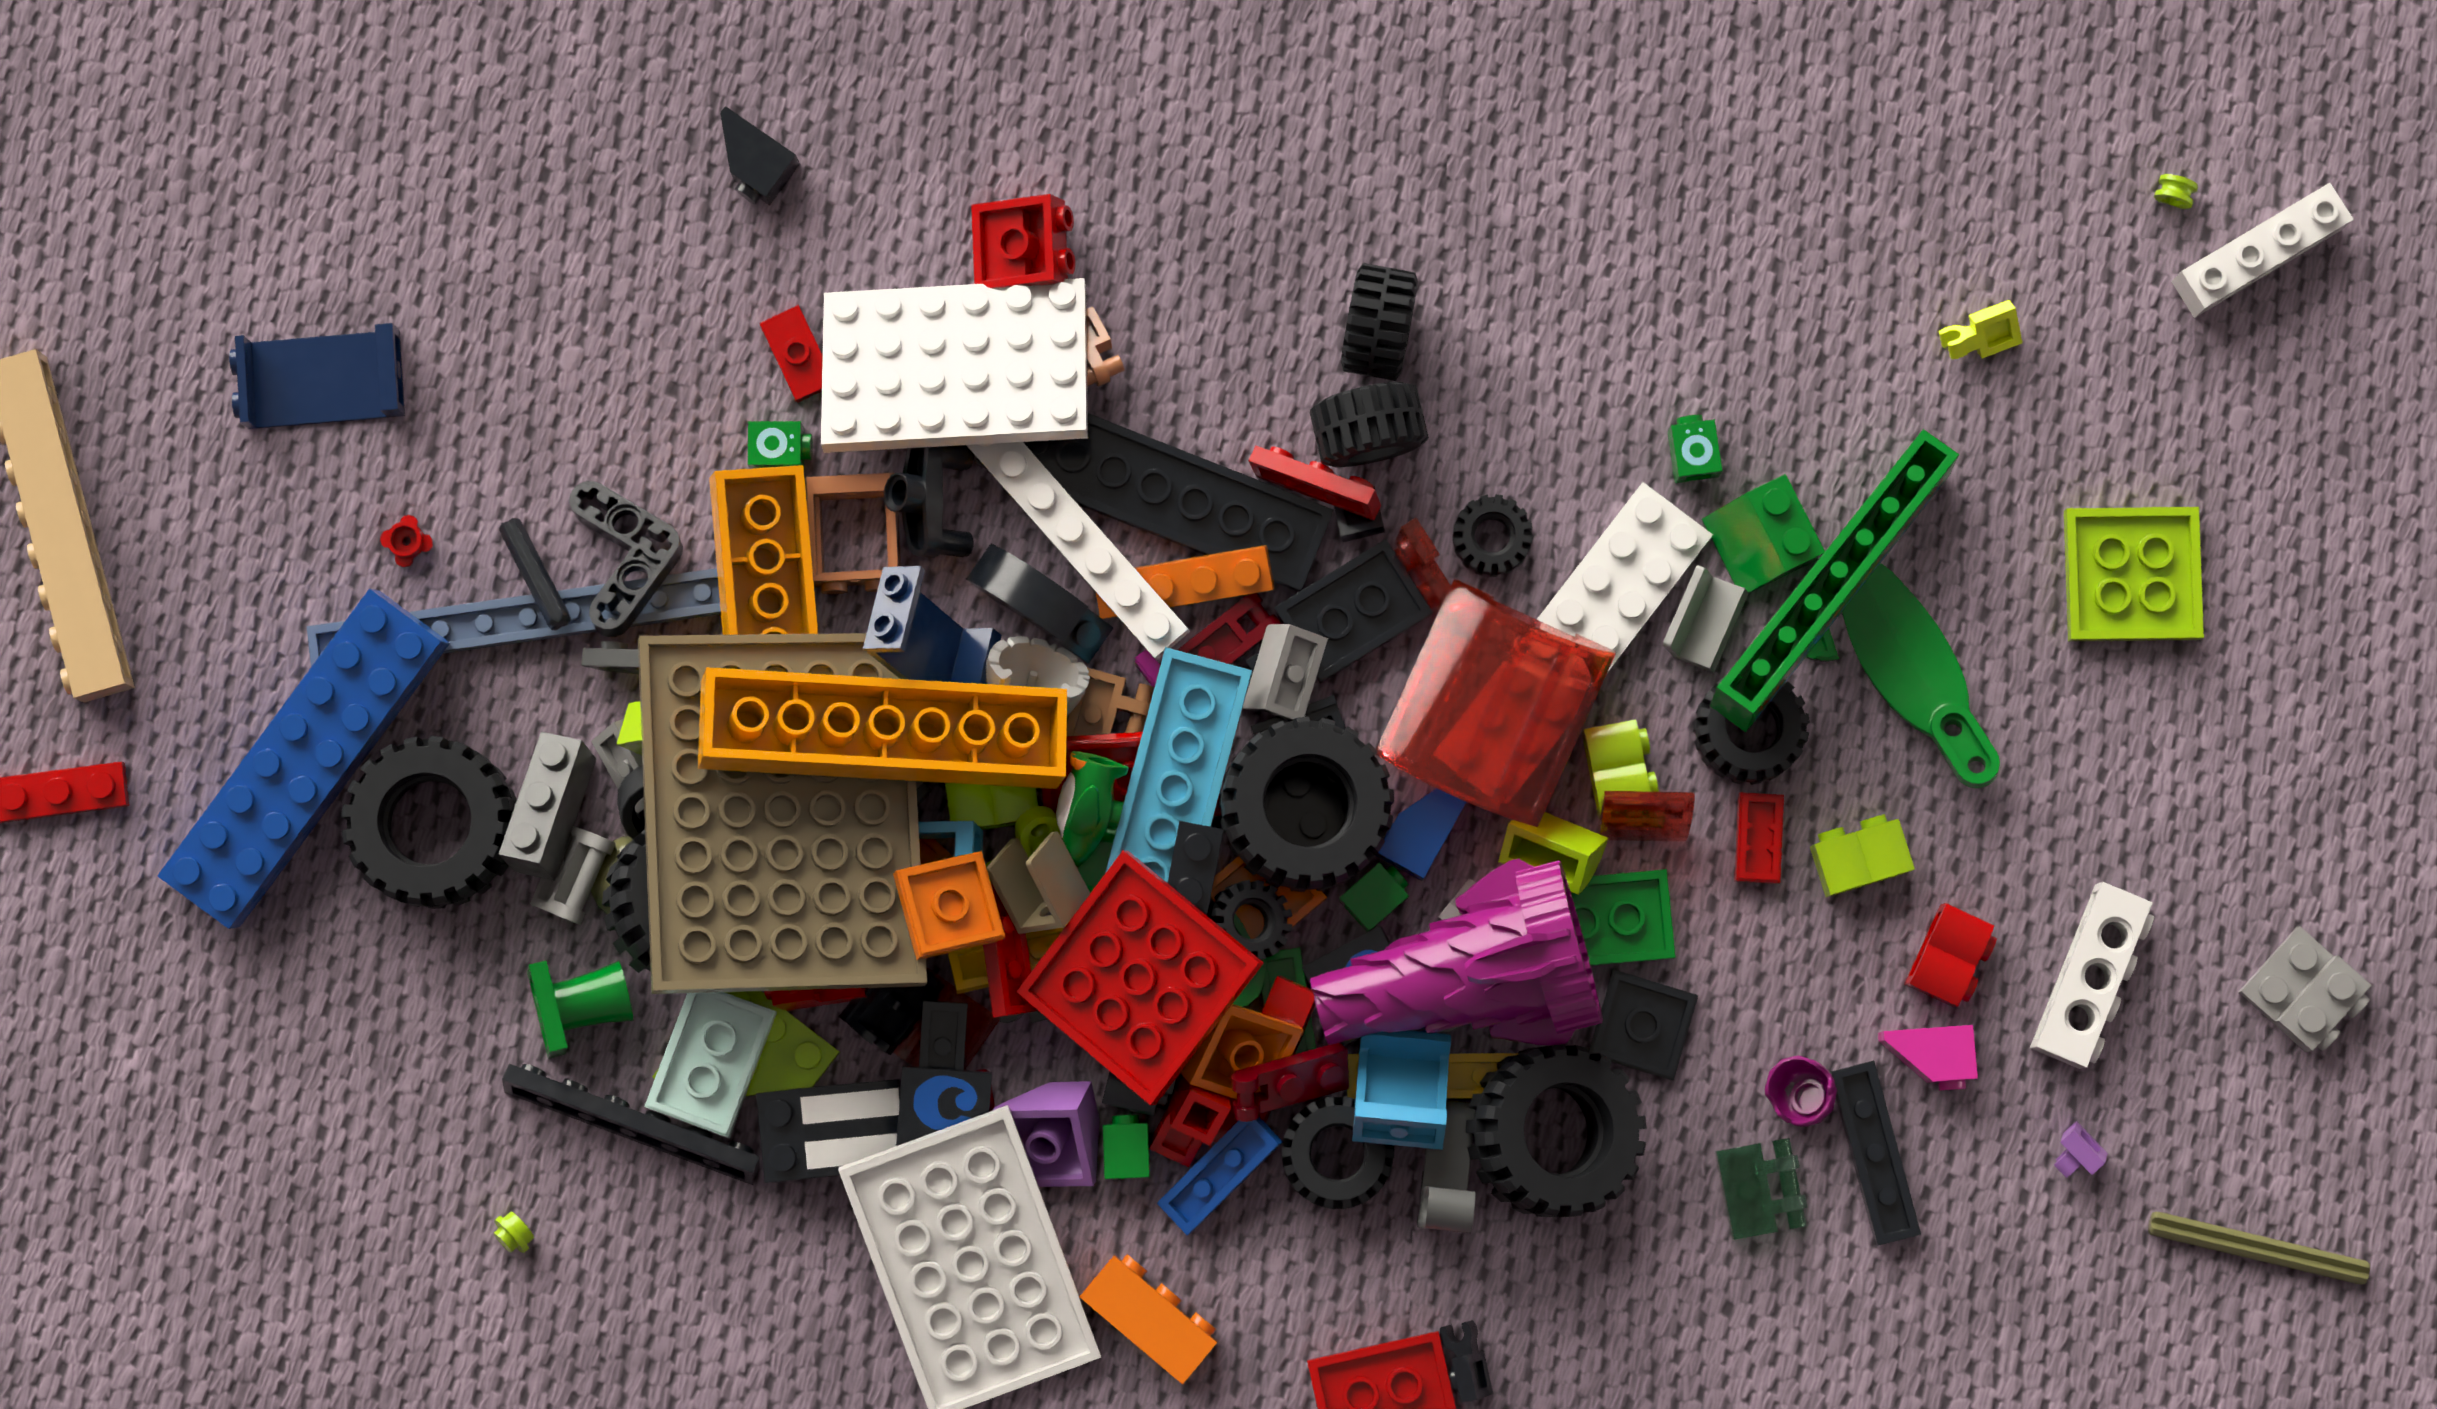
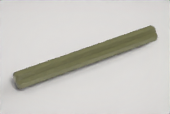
M2153 1212L2149 1219L2148 1233L2153 1236L2355 1284H2366L2369 1277L2370 1263L2365 1260L2162 1212Z

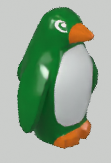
M1074 751L1070 755L1072 769L1062 786L1058 799L1056 819L1060 836L1076 867H1078L1096 849L1108 826L1118 827L1123 802L1114 799L1113 784L1115 779L1127 775L1129 767L1102 756Z

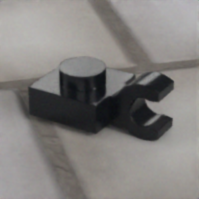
M1473 1320L1462 1323L1464 1332L1462 1340H1458L1455 1337L1452 1324L1440 1327L1441 1342L1456 1355V1357L1451 1358L1453 1366L1450 1371V1377L1454 1390L1459 1393L1461 1403L1478 1400L1493 1394L1484 1350L1479 1351L1478 1330Z

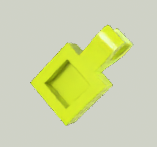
M2010 300L1968 315L1970 326L1953 325L1939 331L1942 347H1948L1951 359L1964 357L1974 350H1977L1981 358H1985L2022 344L2016 308Z

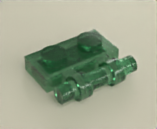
M1790 1138L1772 1141L1775 1159L1765 1161L1761 1143L1715 1151L1732 1240L1778 1232L1775 1214L1782 1212L1787 1214L1789 1229L1807 1226L1804 1208H1808L1806 1195H1801L1796 1172L1800 1165L1798 1155H1793ZM1778 1172L1783 1198L1772 1200L1767 1174Z

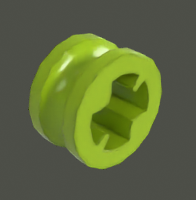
M2163 174L2160 176L2158 182L2162 185V188L2155 191V200L2181 209H2189L2193 206L2194 201L2190 196L2197 192L2198 184L2179 175Z

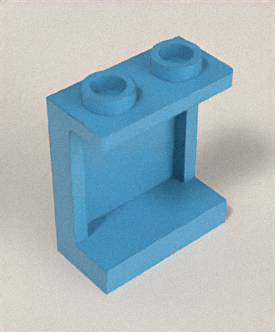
M1406 1030L1392 1033L1382 1031L1361 1037L1352 1141L1443 1150L1447 1120L1446 1099L1451 1035L1437 1032L1427 1033L1426 1030L1420 1032Z

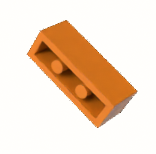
M1126 1254L1121 1260L1116 1255H1113L1079 1297L1183 1385L1217 1344L1218 1341L1211 1336L1216 1328L1197 1312L1191 1318L1177 1308L1182 1300L1164 1284L1161 1283L1155 1289L1142 1277L1147 1273V1270L1131 1256Z

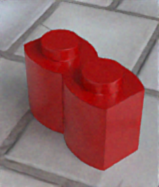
M1947 903L1940 904L1904 985L1952 1007H1958L1961 1000L1969 1002L1979 980L1973 976L1976 966L1980 960L1986 962L1989 959L1997 941L1996 937L1991 936L1994 925Z

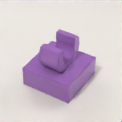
M2076 1121L2062 1135L2061 1144L2066 1150L2056 1159L2057 1162L2054 1163V1166L2066 1178L2081 1164L2093 1175L2105 1164L2108 1153Z

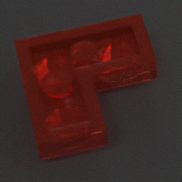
M1412 519L1401 526L1395 539L1398 548L1394 552L1406 571L1413 570L1421 585L1417 588L1431 609L1436 607L1440 614L1443 615L1457 606L1460 599L1436 563L1440 556L1438 550L1418 519Z

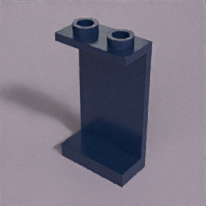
M393 323L375 324V332L251 342L244 335L235 336L236 349H231L229 353L230 369L233 376L237 375L238 392H233L232 409L234 417L240 418V423L248 429L405 416L400 330Z
M922 566L883 567L863 649L899 679L987 684L986 661L990 649L1001 640L1002 635L994 628H962L920 592L925 569Z

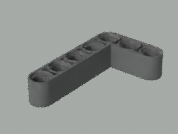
M1446 1100L1447 1120L1443 1150L1425 1148L1424 1171H1422L1420 1211L1417 1217L1418 1228L1471 1234L1476 1193L1474 1191H1467L1470 1157L1467 1147L1472 1145L1473 1133H1465L1466 1120L1475 1118V1110L1469 1107L1470 1102Z

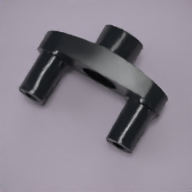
M966 445L908 448L903 473L892 474L885 484L884 502L886 507L890 511L902 513L906 542L909 550L915 556L935 558L939 555L967 557L972 553L974 540L970 532L942 528L943 468L959 471L970 469L973 464L974 454Z

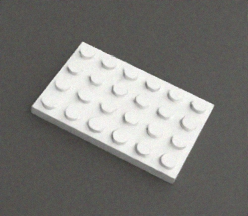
M1084 278L1065 279L1064 282L1054 285L1039 286L1014 285L1012 287L988 288L984 284L824 293L821 446L824 453L1088 438L1086 284Z
M1008 1105L839 1167V1174L928 1409H965L1101 1358L1100 1350Z

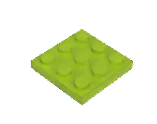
M2199 507L2067 508L2064 510L2068 642L2201 640L2204 638Z

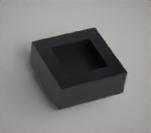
M1334 506L1342 542L1385 533L1380 509L1375 520H1371Z

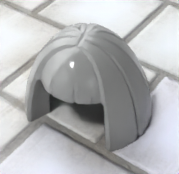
M1025 636L1010 637L1007 642L1004 639L998 641L990 649L986 661L987 684L1067 689V716L1078 705L1085 694L1090 676H1088L1089 671L1083 661L1077 662L1078 657L1064 647L1057 649V644L1049 645L1046 640L1034 637L1031 641Z

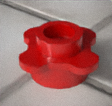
M412 515L403 516L400 522L394 524L389 530L384 531L380 537L381 545L393 552L395 562L400 567L411 566L416 556L422 552H429L433 547L432 537L420 530L417 518ZM404 538H410L411 542L409 545L403 544Z

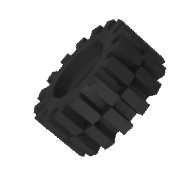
M1495 494V497L1483 495L1476 501H1470L1460 511L1454 525L1452 541L1457 557H1460L1463 561L1462 564L1467 569L1471 568L1476 574L1481 576L1482 574H1487L1490 577H1497L1499 574L1504 573L1506 575L1512 572L1514 568L1519 567L1524 561L1532 544L1533 527L1531 521H1528L1526 517L1527 512L1524 508L1520 509L1516 505L1517 502L1510 498L1508 501L1503 499V495ZM1497 520L1507 527L1510 538L1508 545L1503 550L1487 552L1477 544L1475 532L1482 522Z
M1246 880L1226 887L1224 891L1219 892L1214 897L1216 901L1209 904L1208 912L1211 913L1210 919L1260 960L1275 955L1279 952V947L1285 946L1288 941L1285 935L1292 931L1293 925L1287 924V918L1292 917L1291 909L1285 910L1283 906L1284 903L1288 902L1285 896H1277L1275 894L1278 890L1273 885L1266 887L1264 886V881L1260 880L1253 882ZM1242 905H1252L1263 915L1264 927L1261 934L1255 939L1241 936L1234 926V915Z

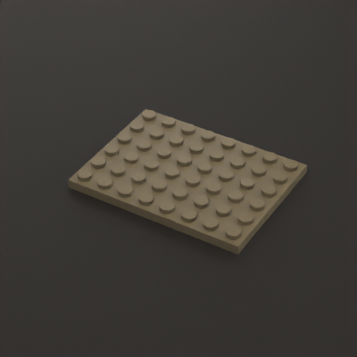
M866 633L639 636L638 660L652 994L913 987L926 985V958L916 960L893 876L896 870L921 865L916 781L698 769L701 680L706 667L899 679L863 649Z

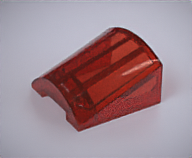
M1454 578L1376 748L1378 752L1376 755L1419 780L1454 797L1498 815L1538 827L1616 655V651L1577 633L1575 636H1572L1494 601V596Z

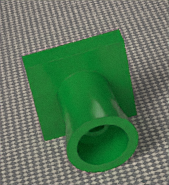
M546 960L528 965L527 975L548 1059L566 1054L568 1047L564 1031L603 1023L634 1021L630 997L620 961L596 971L553 984Z

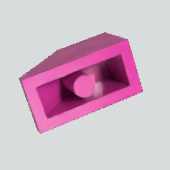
M1973 1025L1893 1030L1878 1033L1879 1042L1926 1083L1939 1082V1091L1966 1089V1080L1978 1079Z

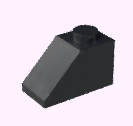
M725 106L720 115L730 173L734 181L738 183L735 191L753 204H756L761 199L770 206L800 165L796 154Z

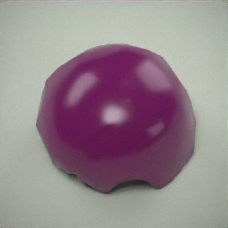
M1797 1055L1782 1059L1769 1071L1765 1085V1096L1772 1104L1777 1116L1786 1123L1800 1127L1819 1124L1834 1109L1837 1087L1832 1075L1821 1063ZM1791 1082H1794V1087L1790 1095L1787 1096L1785 1088ZM1802 1088H1804V1090H1803V1092H1802V1094H1801V1096H1800V1099H1799V1101H1798V1100H1797L1798 1093H1799V1091H1800Z

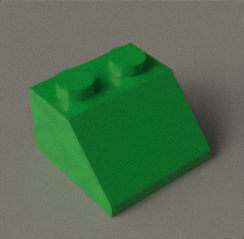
M1786 474L1741 495L1701 519L1705 528L1713 534L1711 539L1734 585L1745 588L1748 594L1819 560L1825 552Z

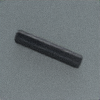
M512 518L507 522H503L499 527L501 536L548 627L551 630H558L563 626H567L571 621L569 612L521 520Z

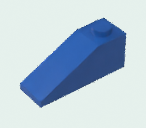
M1455 775L1398 814L1396 820L1392 823L1391 829L1385 835V843L1375 856L1422 881L1474 787L1458 775Z

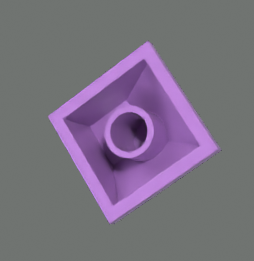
M1091 1081L1048 1082L993 1108V1110H996L1006 1105L1009 1106L1039 1187L1094 1186L1096 1182L1100 1119Z

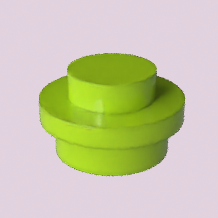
M510 1211L504 1218L499 1215L494 1220L498 1229L493 1234L507 1251L511 1253L517 1248L521 1253H525L529 1249L527 1244L535 1237L515 1213Z

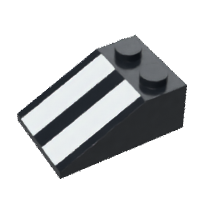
M899 1079L756 1093L765 1183L840 1176L839 1167L896 1147L900 1103Z

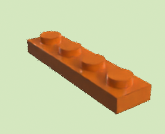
M1267 545L1134 567L1169 608L1274 589ZM1096 593L1100 618L1117 617Z

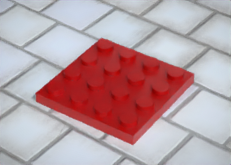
M1123 850L1016 992L1149 1105H1156L1264 962L1131 852Z

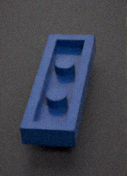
M1260 1117L1249 1122L1238 1121L1157 1204L1186 1235H1189L1283 1141Z

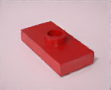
M799 305L760 322L762 331L796 402L798 403L822 392L823 355Z
M1738 793L1734 882L1780 884L1784 795Z

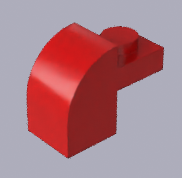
M1183 1077L1173 1090V1094L1169 1097V1106L1149 1140V1149L1189 1167L1202 1143L1210 1146L1231 1110L1230 1097L1191 1085Z

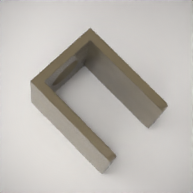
M1051 832L1029 858L1019 839H1010L986 867L989 879L1018 934L1065 927L1090 895L1059 832ZM1049 911H1050L1051 914H1052V915H1049V916H1045Z

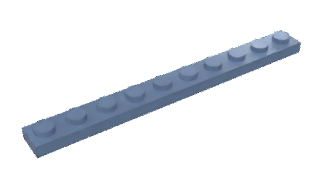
M717 568L668 575L630 627L720 615ZM648 578L624 581V585L628 589L638 590L646 585ZM605 584L559 590L558 593L569 612L571 621L567 626H563L558 630H551L548 627L532 594L411 611L409 613L450 642L443 654L593 633L597 631L590 619L589 608ZM617 591V597L621 602L624 597ZM617 607L612 612L604 610L601 613L605 622L609 618L617 620L620 617L616 610ZM345 621L306 626L311 667Z

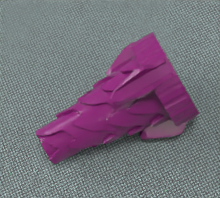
M1519 858L1508 861L1480 879L1465 893L1455 898L1456 906L1462 915L1429 923L1430 931L1397 939L1382 951L1351 958L1352 966L1310 978L1317 1013L1324 1030L1325 1039L1329 1045L1382 1031L1392 1033L1426 1028L1427 1033H1436L1471 1023L1473 1030L1489 1026L1491 1037L1494 1039H1505L1535 1045H1560L1568 1043L1575 1030L1603 1023L1586 944L1570 887L1560 860L1535 867Z

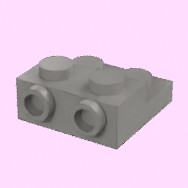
M2298 926L2240 989L2239 993L2304 1052H2311L2316 1047L2324 1051L2335 1041L2340 1034V1031L2335 1026L2346 1014L2353 1018L2367 1005L2370 999L2364 993L2372 985L2340 956H2333L2301 926Z

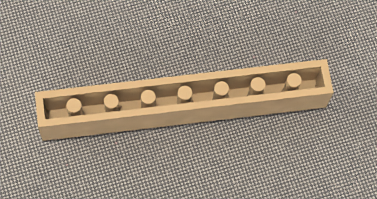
M34 349L0 359V442L2 445H7L10 460L5 461L6 472L13 486L17 485L21 501L16 503L17 514L22 526L29 528L32 543L27 545L28 555L33 567L40 570L43 585L38 586L39 597L44 609L51 611L54 627L49 628L51 642L55 651L62 653L65 669L60 671L64 689L68 695L72 694L73 698L81 702H88L133 689L135 686L47 356Z

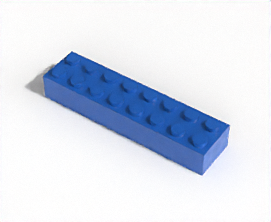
M369 588L157 876L228 929L240 927L449 646L450 642L384 593Z

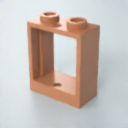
M894 473L806 477L814 588L821 587L822 594H844L848 592V586L865 585V591L877 592L882 570L824 572L822 501L883 498L885 484ZM886 507L888 567L901 566L899 512L890 511Z

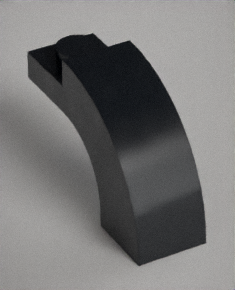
M992 543L966 578V580L994 601L1035 625L1088 664L1113 630L1111 625L1088 609L1089 606L1024 561Z

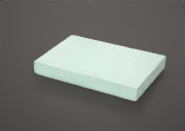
M725 992L687 993L644 1107L730 1138L777 1012Z

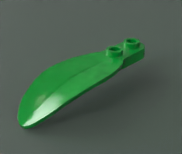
M1880 563L1842 611L1850 641L1860 664L1875 689L1887 704L1908 724L1931 737L1962 784L1970 788L1986 787L1996 779L2000 759L1990 740L1970 712L1968 689L1957 658L1942 631L1919 600L1891 570ZM1948 725H1956L1960 728L1961 733L1953 737L1949 736L1944 729ZM1973 761H1978L1984 765L1985 769L1981 773H1973L1969 770L1968 765Z

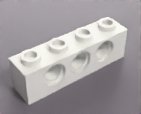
M2328 183L2182 270L2171 282L2195 318L2340 232L2354 219L2331 183Z
M2105 882L2095 884L2031 1043V1049L2078 1069L2087 1068L2089 1062L2096 1063L2105 1042L2104 1038L2099 1037L2105 1021H2113L2121 1003V998L2116 996L2122 979L2128 981L2135 969L2138 957L2132 955L2138 938L2144 940L2151 929L2154 916L2148 913L2153 902ZM2106 924L2115 926L2121 934L2120 944L2115 949L2106 946L2102 940L2101 933ZM2090 965L2099 967L2104 973L2105 981L2099 990L2091 988L2086 983L2085 972ZM2074 1006L2083 1008L2088 1015V1024L2082 1031L2074 1029L2068 1020L2069 1012Z

